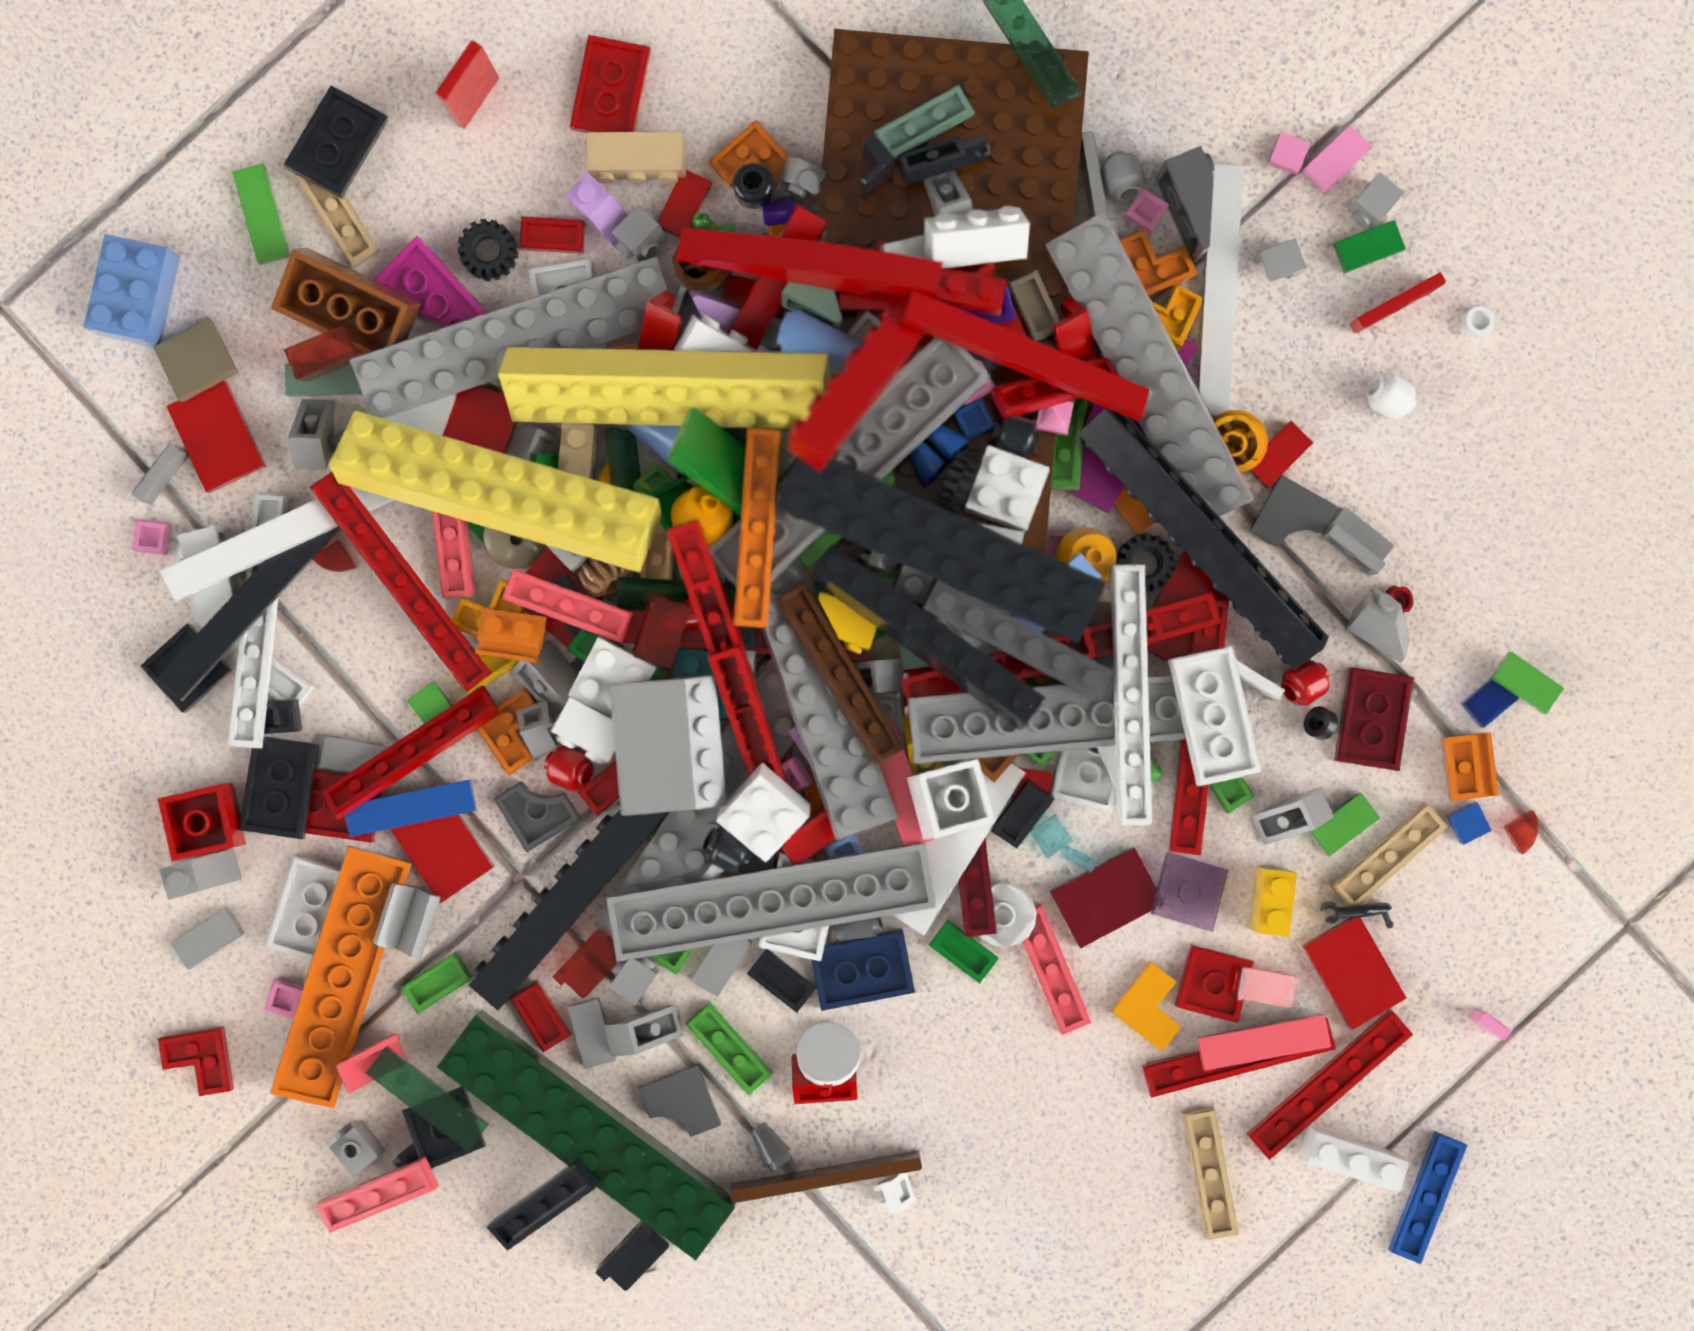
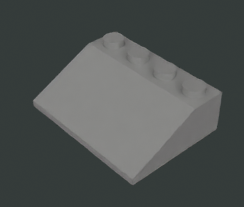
M698 675L609 685L621 815L697 810L726 806L715 676Z

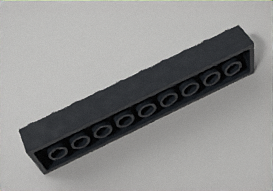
M797 457L776 504L778 509L1079 643L1107 584L1096 576L833 457L821 472Z

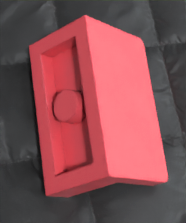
M391 1034L334 1064L349 1094L408 1063L398 1042L400 1039L397 1034Z

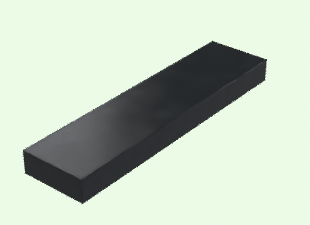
M578 1158L493 1219L487 1228L508 1251L592 1192L600 1182Z

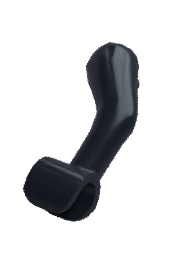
M1326 901L1320 907V911H1325L1326 909L1335 910L1334 915L1325 919V922L1329 924L1337 922L1339 918H1361L1381 914L1385 921V926L1388 929L1394 927L1393 921H1391L1387 913L1392 909V906L1386 902L1338 907L1334 902Z

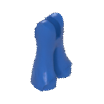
M942 424L927 437L949 463L954 461L958 451L963 452L970 444L961 434ZM921 442L907 455L918 477L925 486L934 481L946 468V462L924 442Z

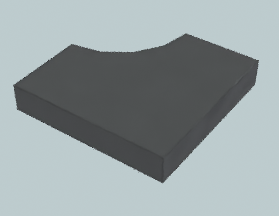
M1281 475L1249 531L1275 546H1279L1286 536L1296 531H1310L1322 534L1337 506Z
M519 782L494 798V801L526 853L582 819L566 792L555 796H541L530 791L523 782Z
M699 1064L644 1084L638 1088L649 1119L656 1117L674 1119L685 1127L690 1137L721 1126L720 1118Z

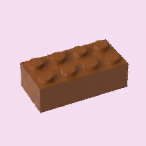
M299 248L292 249L271 309L366 354L407 340L422 303L312 249Z

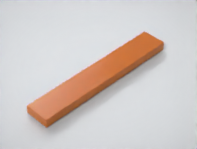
M747 428L734 626L768 627L781 430Z

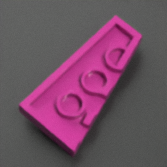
M418 236L374 278V280L421 302L419 311L443 327L488 313L432 249Z

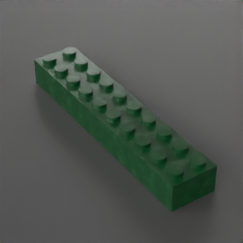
M483 1009L473 1017L436 1067L566 1165H570L579 1158L600 1182L597 1188L695 1261L735 1209L736 1203L731 1202V1196L727 1191Z

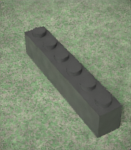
M939 580L936 582L923 607V610L1094 700L1100 701L1114 674V671Z

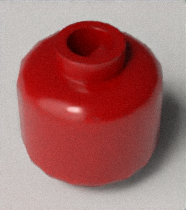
M1309 659L1295 671L1291 667L1283 673L1281 688L1285 690L1283 694L1293 704L1308 706L1329 691L1330 674L1322 663Z
M562 745L547 755L544 769L547 770L546 775L549 782L569 791H576L589 784L593 776L594 765L591 763V759L585 756L586 752Z

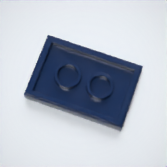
M903 929L879 933L877 937L827 943L824 946L821 961L812 960L821 1011L915 993Z

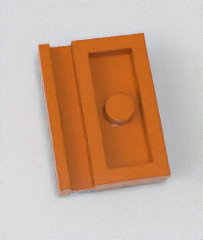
M482 608L477 637L479 642L478 648L475 649V654L540 664L539 654L543 645L547 618Z
M1491 732L1441 737L1449 801L1499 796Z

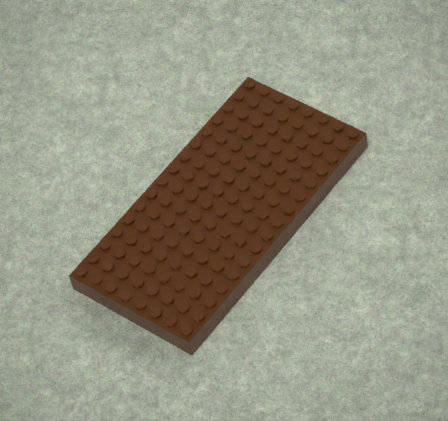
M834 29L822 169L827 172L824 179L820 182L818 216L827 222L816 242L875 250L878 240L892 243L924 235L925 218L935 217L924 182L916 181L907 184L898 158L894 162L893 177L866 201L860 196L861 179L871 171L862 161L863 142L872 133L874 134L875 130L949 89L960 85L975 112L974 116L915 149L959 136L961 140H967L985 134L989 142L991 157L979 163H973L955 170L971 199L973 210L992 211L1000 210V208L1005 206L1020 207L1029 222L1027 258L992 262L995 269L991 277L1007 280L1005 286L1007 287L1008 282L1037 270L1060 321L1065 319L1060 302L1068 298V287L1045 244L1074 228L1089 51ZM834 290L835 296H836V299H837V303H838V307H839V294H840V291H835V290ZM1011 296L1012 304L1017 313V316L1022 324V327L1027 335V338H1030L1028 331L1023 323V320L1019 314V311ZM840 311L842 332L847 334L853 328L858 311ZM1054 335L1038 341L1041 344L1056 349ZM965 349L976 361H982L995 387L1031 377ZM990 392L983 396L982 399L996 424L997 420L1003 421L1004 419ZM1038 410L1022 414L1021 416L1036 421ZM950 415L942 425L963 436L953 415ZM994 429L970 440V444L962 453L982 461L988 445L996 448L997 440L991 438ZM1041 431L1034 454H1028L1025 458L1050 469L1028 530L1024 533L1022 540L1023 544L1043 553L1046 551L1056 436L1055 433ZM926 438L923 442L946 462V468L934 481L925 486L918 477L908 456L893 468L892 471L895 477V486L935 504L953 461L949 463ZM970 488L959 515L976 523L1011 529L963 511L971 491ZM845 538L840 539L835 544L863 547Z

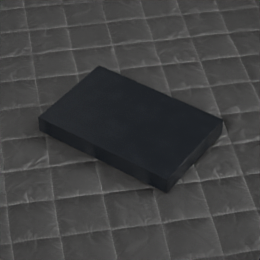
M330 85L283 165L285 169L342 199L387 124L388 116Z
M264 736L263 748L251 749L239 830L305 839L320 744Z

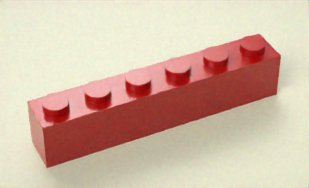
M904 295L896 305L890 303L880 317V320L883 321L877 328L873 325L868 330L862 340L865 344L859 351L857 348L852 350L844 363L847 366L842 373L836 371L826 385V388L829 389L823 397L818 394L813 399L807 409L810 414L805 420L798 418L788 433L792 436L788 450L819 472L824 469L928 335L924 331L901 322L908 300Z

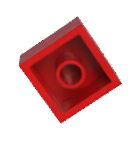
M233 783L218 784L157 798L171 862L246 845L244 831L239 830L241 818Z

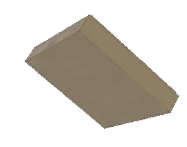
M209 317L153 347L177 398L182 403L238 373L213 320Z

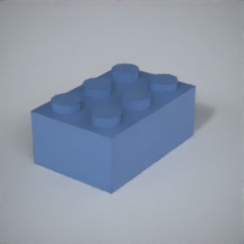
M105 234L83 328L97 335L154 347L160 344L180 256L167 247Z

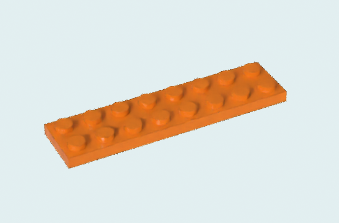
M350 845L347 846L270 1094L334 1109L342 1085V1080L334 1064L351 1056L385 947H378L373 944V940L391 884L405 885L411 866L410 861Z

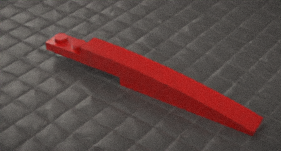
M682 228L676 255V261L867 297L870 296V291L898 297H903L904 295L908 298L914 289L957 308L1000 315L1007 281L942 268L943 262L890 252L791 238Z
M700 519L669 527L667 533L709 652L708 659L748 775L750 776L763 763L788 784L738 626H734V613L722 577L719 578Z
M1212 592L1146 611L1147 645L1221 624ZM1112 621L1086 627L1079 643L1061 635L1050 637L1093 661L1113 655ZM1002 651L987 655L1020 680L1044 675V673ZM937 670L901 680L907 704L909 698L967 693Z

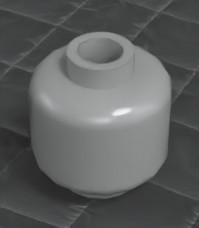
M1114 152L1107 157V160L1100 169L1107 195L1119 201H1129L1137 197L1146 182L1140 161L1132 153Z

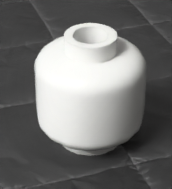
M1386 373L1375 377L1366 392L1370 409L1391 420L1408 415L1416 405L1414 385L1393 373Z

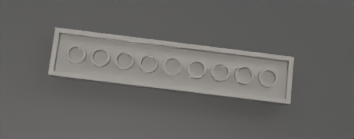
M1105 212L1096 215L1045 244L1072 297L1088 310L1092 335L1104 357L1110 360L1120 377L1150 389L1144 415L1138 421L1146 437L1219 517L1252 502L1254 498Z
M655 256L351 358L350 362L370 414L379 418H385L500 379L498 373L507 347L588 349L641 331L647 302L665 290L668 291L658 259Z
M936 337L898 372L833 458L882 480L990 379V375L964 348ZM789 475L777 485L776 504ZM776 508L771 582L827 530ZM741 520L710 548L715 565L735 586L737 581Z
M798 557L770 583L768 627L761 629L825 810H827L836 840L894 820L898 816L879 764L874 765L774 600L776 597L804 582L822 611L817 601L818 591L814 581L810 579V569Z
M770 660L756 683L781 760L794 741L788 730L796 725L773 660ZM730 722L720 735L726 801L749 777ZM721 806L669 812L615 895L701 881L703 875L711 866L706 860V853L702 851L703 843L712 828L717 829L721 826L716 821ZM607 906L594 926L613 938Z
M1172 676L1148 677L1150 742L1186 739ZM1113 681L1108 683L1100 701L1094 700L1067 685L1034 687L1033 689L1046 699L1021 731L969 693L909 698L908 709L913 763L1115 746Z
M925 843L606 898L617 962L936 908Z

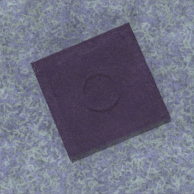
M1166 852L1150 914L1213 932L1229 870Z

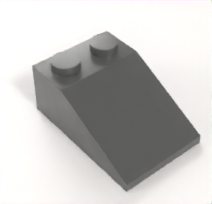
M1202 146L1165 160L1155 177L1165 202L1170 204L1168 206L1169 212L1193 264L1198 262L1210 247L1213 171L1215 168L1211 156L1208 153H1204Z

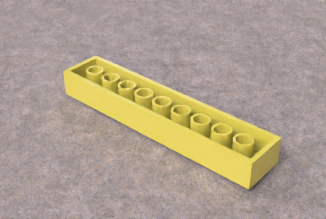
M507 347L498 373L512 422L681 426L686 412L695 407L719 427L791 429L798 418L805 420L810 414L807 409L813 399L818 394L823 397L829 390L826 388V385L831 378L828 354Z
M355 410L329 463L331 471L340 484L639 573L662 518L657 498Z

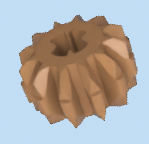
M589 558L588 561L583 562L578 575L586 592L590 593L593 598L599 597L602 599L607 595H613L617 590H622V586L630 581L634 571Z

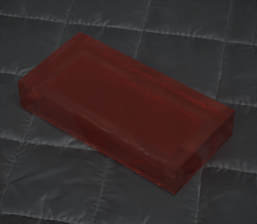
M1238 965L1231 997L1239 1000L1293 1008L1299 977L1292 974Z

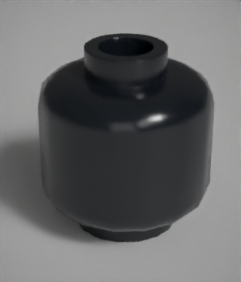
M759 163L744 164L733 176L732 185L735 198L746 208H762V204L772 199L775 188L772 174L765 166Z
M1010 415L1003 421H996L991 438L997 440L995 445L997 449L1025 459L1028 454H1034L1041 431L1037 430L1035 420L1021 415Z
M722 825L717 829L712 828L708 832L702 847V851L706 853L708 863L728 872L736 871L741 865L746 866L753 853Z

